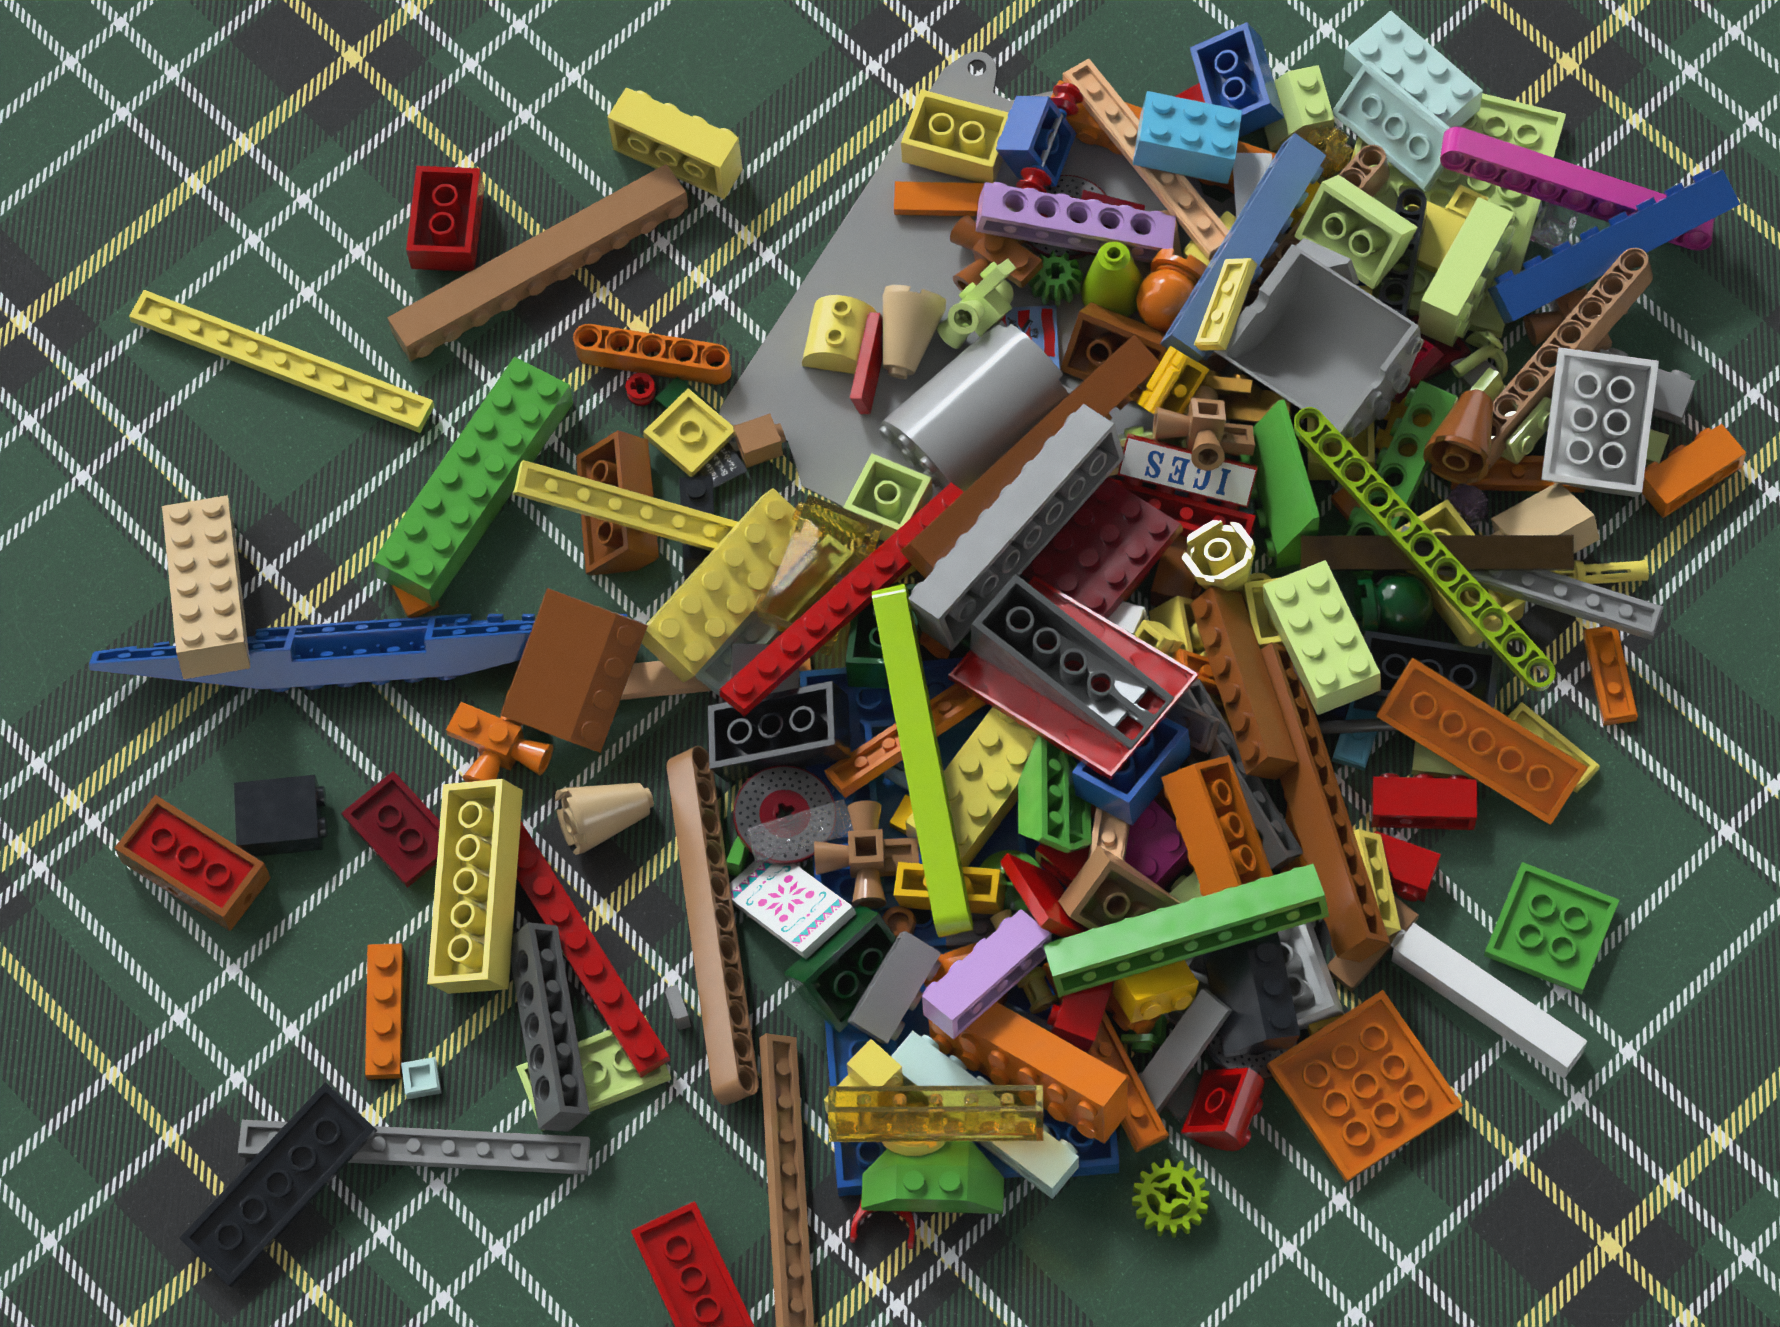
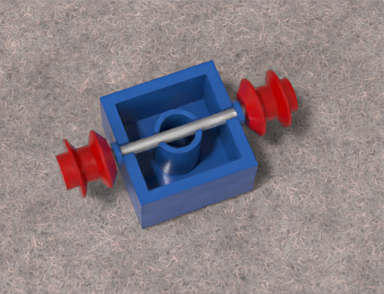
M1071 83L1056 85L1053 88L1055 96L1051 98L1049 96H1016L996 147V151L1019 179L1016 183V188H1034L1039 192L1047 193L1044 187L1057 186L1076 136V132L1066 120V116L1077 115L1079 108L1076 104H1080L1084 99L1077 86Z

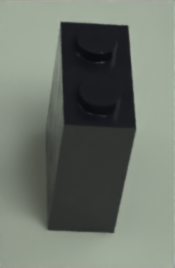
M315 775L234 783L236 846L254 857L323 850L322 838L328 837L326 817H321V806H326V791L324 786H319Z

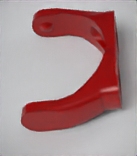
M860 1200V1207L852 1221L850 1243H856L858 1237L857 1228L860 1221L867 1215L876 1212L873 1210H861L862 1200ZM892 1211L901 1216L908 1224L910 1231L907 1244L908 1249H913L916 1228L912 1212Z

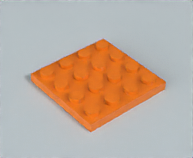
M1384 990L1267 1064V1068L1345 1183L1449 1117L1463 1106Z

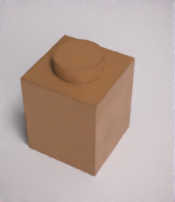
M770 413L733 426L735 442L746 468L783 456L782 443L786 442V437L781 424H774Z

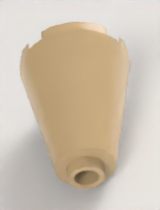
M889 285L885 287L882 295L883 368L888 370V375L891 377L907 379V375L915 374L946 310V299L925 289H921V292L917 293L910 291L911 286Z
M640 783L568 787L557 790L555 794V801L562 800V808L556 810L560 827L568 846L576 845L577 848L573 851L575 855L587 852L650 814V808L654 806L649 788H643Z

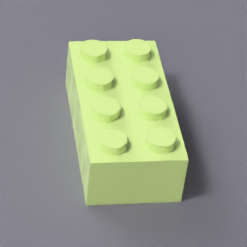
M1480 197L1477 198L1421 300L1418 325L1422 334L1453 347L1458 336L1464 338L1471 323V320L1468 319L1471 312L1479 311L1485 298L1483 291L1486 285L1491 287L1495 281L1494 278L1498 275L1499 268L1496 267L1500 259L1506 261L1511 252L1513 243L1510 241L1516 230V227L1512 226L1514 212Z
M1326 560L1263 584L1264 604L1317 715L1381 690V673Z

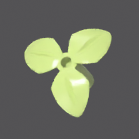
M1489 330L1486 332L1476 331L1470 334L1466 342L1480 349L1453 366L1454 374L1461 378L1488 358H1492L1495 360L1497 372L1500 373L1501 379H1504L1508 371L1506 354L1501 350L1504 347L1500 340Z

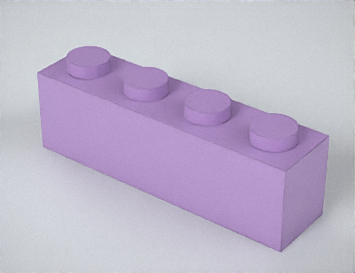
M1021 909L1012 917L1005 918L991 936L987 939H981L967 957L956 961L942 979L938 982H932L925 989L922 995L923 1015L952 1039H955L1046 958L1043 944L1052 942L1051 933L1040 928L1037 921Z

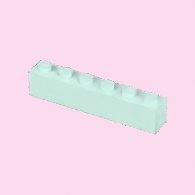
M912 1031L891 1056L902 1066L904 1086L924 1102L934 1104L940 1108V1113L946 1114L949 1121L1053 1199L1079 1167V1156L1076 1155L1078 1152L1075 1147L1064 1139L1058 1141L1048 1134L1050 1130L1040 1120L1036 1118L1030 1120L1023 1115L1021 1107L1009 1097L1002 1099L994 1093V1087L981 1076L975 1078L965 1071L967 1067L957 1057L950 1055L948 1058L938 1050L939 1045L932 1038L925 1034L921 1037Z

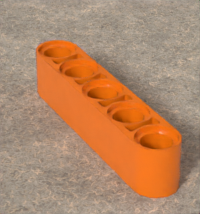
M595 324L581 325L573 334L576 355L582 363L587 365L676 378L678 376L682 380L714 385L725 383L732 374L730 354L728 349L720 344ZM587 342L595 343L593 346L590 347L583 346ZM619 347L627 348L625 351L622 352L614 351ZM650 352L659 353L654 357L646 356ZM682 357L691 358L686 362L678 361ZM714 362L723 363L718 367L710 366V364Z

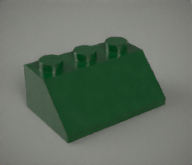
M860 904L854 908L857 914L807 959L801 957L784 973L800 996L839 1033L849 1024L847 1022L896 940L895 935L879 913Z

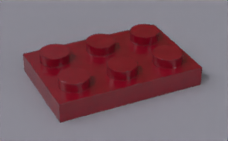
M394 771L341 813L343 819L407 888L437 864L440 820Z

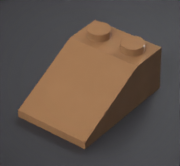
M1099 845L1058 901L1070 918L1088 929L1103 927L1120 922L1126 918H1133L1156 911L1159 908L1181 903L1131 865Z

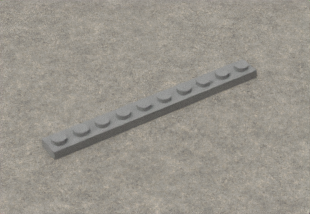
M242 1120L238 1147L239 1156L254 1158L287 1122ZM374 1126L378 1131L348 1162L587 1175L590 1139L589 1137Z

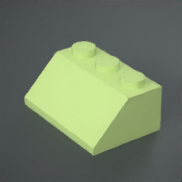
M1337 175L1321 183L1294 237L1300 241L1303 238L1350 258L1358 280L1374 289L1402 257L1418 227L1340 175Z

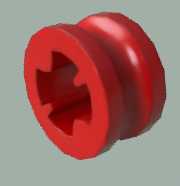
M636 373L626 381L627 397L632 404L644 406L654 400L656 389L653 378L650 375ZM643 384L645 393L638 394L637 385Z

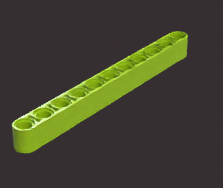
M1305 407L1299 410L1294 420V430L1299 440L1528 688L1537 692L1549 688L1556 672L1553 663L1322 412L1313 407ZM1314 418L1319 423V427L1313 432H1305L1300 427L1303 419ZM1329 442H1335L1340 445L1342 451L1336 457H1329L1322 450L1324 445ZM1351 467H1359L1363 470L1365 476L1358 482H1352L1347 479L1345 472ZM1376 491L1382 492L1386 495L1387 502L1380 507L1373 506L1368 501L1369 495ZM1403 516L1409 520L1410 527L1406 531L1399 532L1393 529L1391 521L1395 517ZM1420 541L1429 542L1433 547V552L1426 557L1419 556L1414 551L1416 543ZM1442 566L1452 567L1456 572L1455 579L1449 582L1442 581L1437 575L1438 569ZM1465 591H1473L1478 595L1479 603L1473 607L1465 606L1460 600V595ZM1488 616H1496L1501 620L1502 628L1497 632H1490L1483 625L1484 619ZM1511 641L1521 642L1525 647L1524 655L1521 657L1511 656L1507 652V644ZM1535 666L1544 667L1548 672V679L1540 683L1535 682L1530 677L1531 668Z
M906 584L872 591V599L933 921L937 935L940 938L973 930V921L913 610L908 599L910 596Z

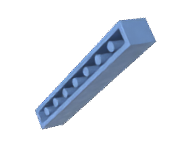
M1296 133L1281 145L1160 344L1167 349L1172 346L1197 362L1201 359L1206 361L1211 356L1214 350L1200 351L1194 343L1225 259L1252 258L1257 263V267L1251 284L1258 279L1263 271V268L1259 265L1264 258L1268 259L1277 248L1278 243L1275 239L1279 232L1284 234L1291 225L1294 218L1290 214L1293 209H1299L1308 197L1309 193L1305 191L1309 183L1313 185L1322 174L1324 168L1320 165L1326 157L1323 152Z

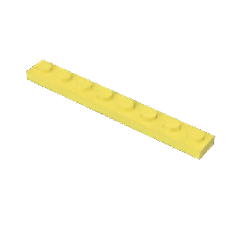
M525 460L520 463L513 495L709 551H713L738 523L727 518Z

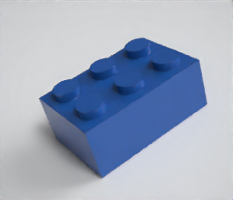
M1248 22L1190 47L1205 103L1242 110L1238 138L1284 118L1262 37Z
M1165 717L1111 780L1080 762L1072 771L1076 796L1133 826L1164 787L1161 777L1177 771L1191 754L1188 729Z

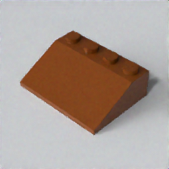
M547 588L500 715L601 753L648 625Z

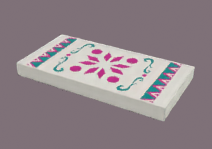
M758 857L730 883L733 905L805 959L810 957L857 914L852 905L796 864H775Z

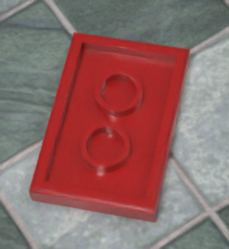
M1009 853L1000 861L1001 866L1040 928L1062 938L1090 930L1070 918L1058 902L1065 891L1054 874Z

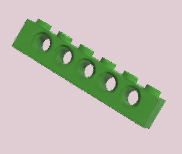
M1421 380L1417 389L1412 387L1408 392L1404 402V406L1408 408L1403 418H1396L1390 431V435L1393 436L1389 448L1383 447L1376 461V465L1380 466L1377 473L1384 481L1392 473H1398L1403 477L1400 485L1391 488L1408 507H1410L1430 465L1428 459L1426 463L1423 459L1425 445L1458 400L1456 395ZM1419 414H1427L1432 418L1430 424L1425 427L1416 426L1413 420ZM1411 443L1418 449L1413 456L1405 457L1399 453L1400 448L1404 444ZM1376 491L1369 495L1368 501L1374 506L1377 503H1386L1387 497L1384 493ZM1357 506L1353 508L1347 522L1351 526L1347 536H1359L1365 532L1371 533L1374 536H1388L1361 506L1360 508ZM1403 516L1395 517L1391 521L1393 529L1397 530L1400 528L1404 519ZM1379 571L1350 572L1359 576L1369 575L1374 582Z

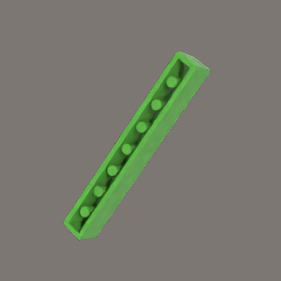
M1310 864L1270 877H1263L1257 881L1237 887L1226 888L1223 891L1207 896L1193 898L1170 907L1159 908L1156 911L1140 916L1126 918L1120 922L1103 927L1092 928L1073 936L1059 938L1053 942L1043 944L1058 997H1062L1329 917V912L1315 866Z

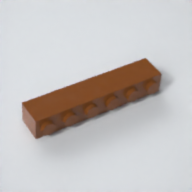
M1210 586L1190 606L1246 775L1277 780L1296 765L1298 760L1242 594L1238 591H1227L1219 587Z

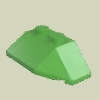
M1039 735L1018 780V834L1067 854L1087 848L1092 844L1091 803L1075 794L1072 771L1077 767V764L1073 760L1072 755L1066 754Z
M948 1138L941 1148L933 1153L922 1156H904L894 1153L887 1148L863 1173L861 1210L1003 1214L1004 1177L969 1138Z

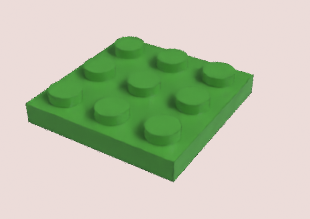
M1522 862L1486 947L1484 956L1582 995L1619 904V899Z

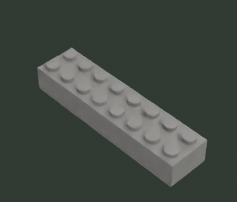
M1085 404L1067 417L1064 426L1055 436L1047 439L1040 453L1023 466L1020 475L1012 484L1002 489L999 498L989 509H985L979 515L976 524L967 533L962 534L958 538L955 547L949 554L939 559L930 575L913 588L908 599L921 631L950 651L959 644L971 630L973 621L1014 574L1019 576L1125 458L1113 422Z

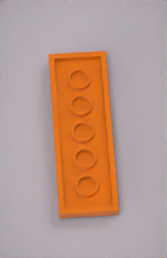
M1413 657L1376 713V717L1549 825L1552 824L1588 768L1583 763Z

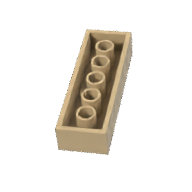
M228 495L162 506L176 653L183 679L250 668L235 525Z

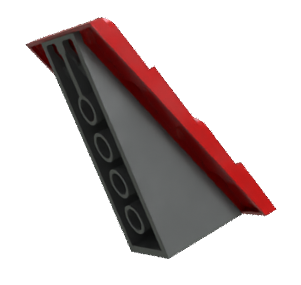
M1014 574L971 624L970 651L948 675V679L987 705L990 704L1018 724L1027 727L1066 754L1072 755L1100 775L1111 780L1122 769L1133 753L1144 743L1156 726L1166 717L1179 699L1189 690L1199 674L1034 576L1027 583Z

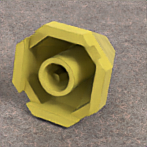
M1212 520L1189 534L1187 539L1188 548L1186 552L1184 550L1182 560L1197 583L1206 590L1210 586H1215L1227 591L1241 592L1243 596L1244 583L1249 582L1256 550L1254 542L1239 523L1230 522L1231 526L1223 525L1222 521Z

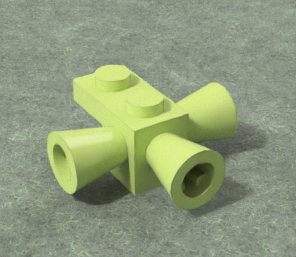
M1006 259L999 265L992 262L980 273L983 280L977 286L972 282L959 294L962 300L950 308L948 318L939 323L937 327L940 337L949 346L955 349L961 348L969 334L974 331L981 337L1012 309L1010 303L1013 300L1014 292L1011 284L1005 279L1016 267L1009 259Z

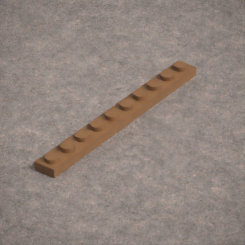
M766 1033L759 1038L776 1327H814L797 1039L791 1036Z

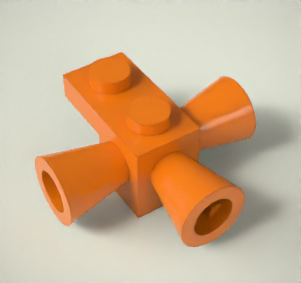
M460 702L446 729L448 736L478 748L480 756L463 775L465 782L497 779L500 767L511 771L516 760L541 776L550 763L554 748L553 744L527 740L523 735L522 723L504 716L499 718L463 702Z

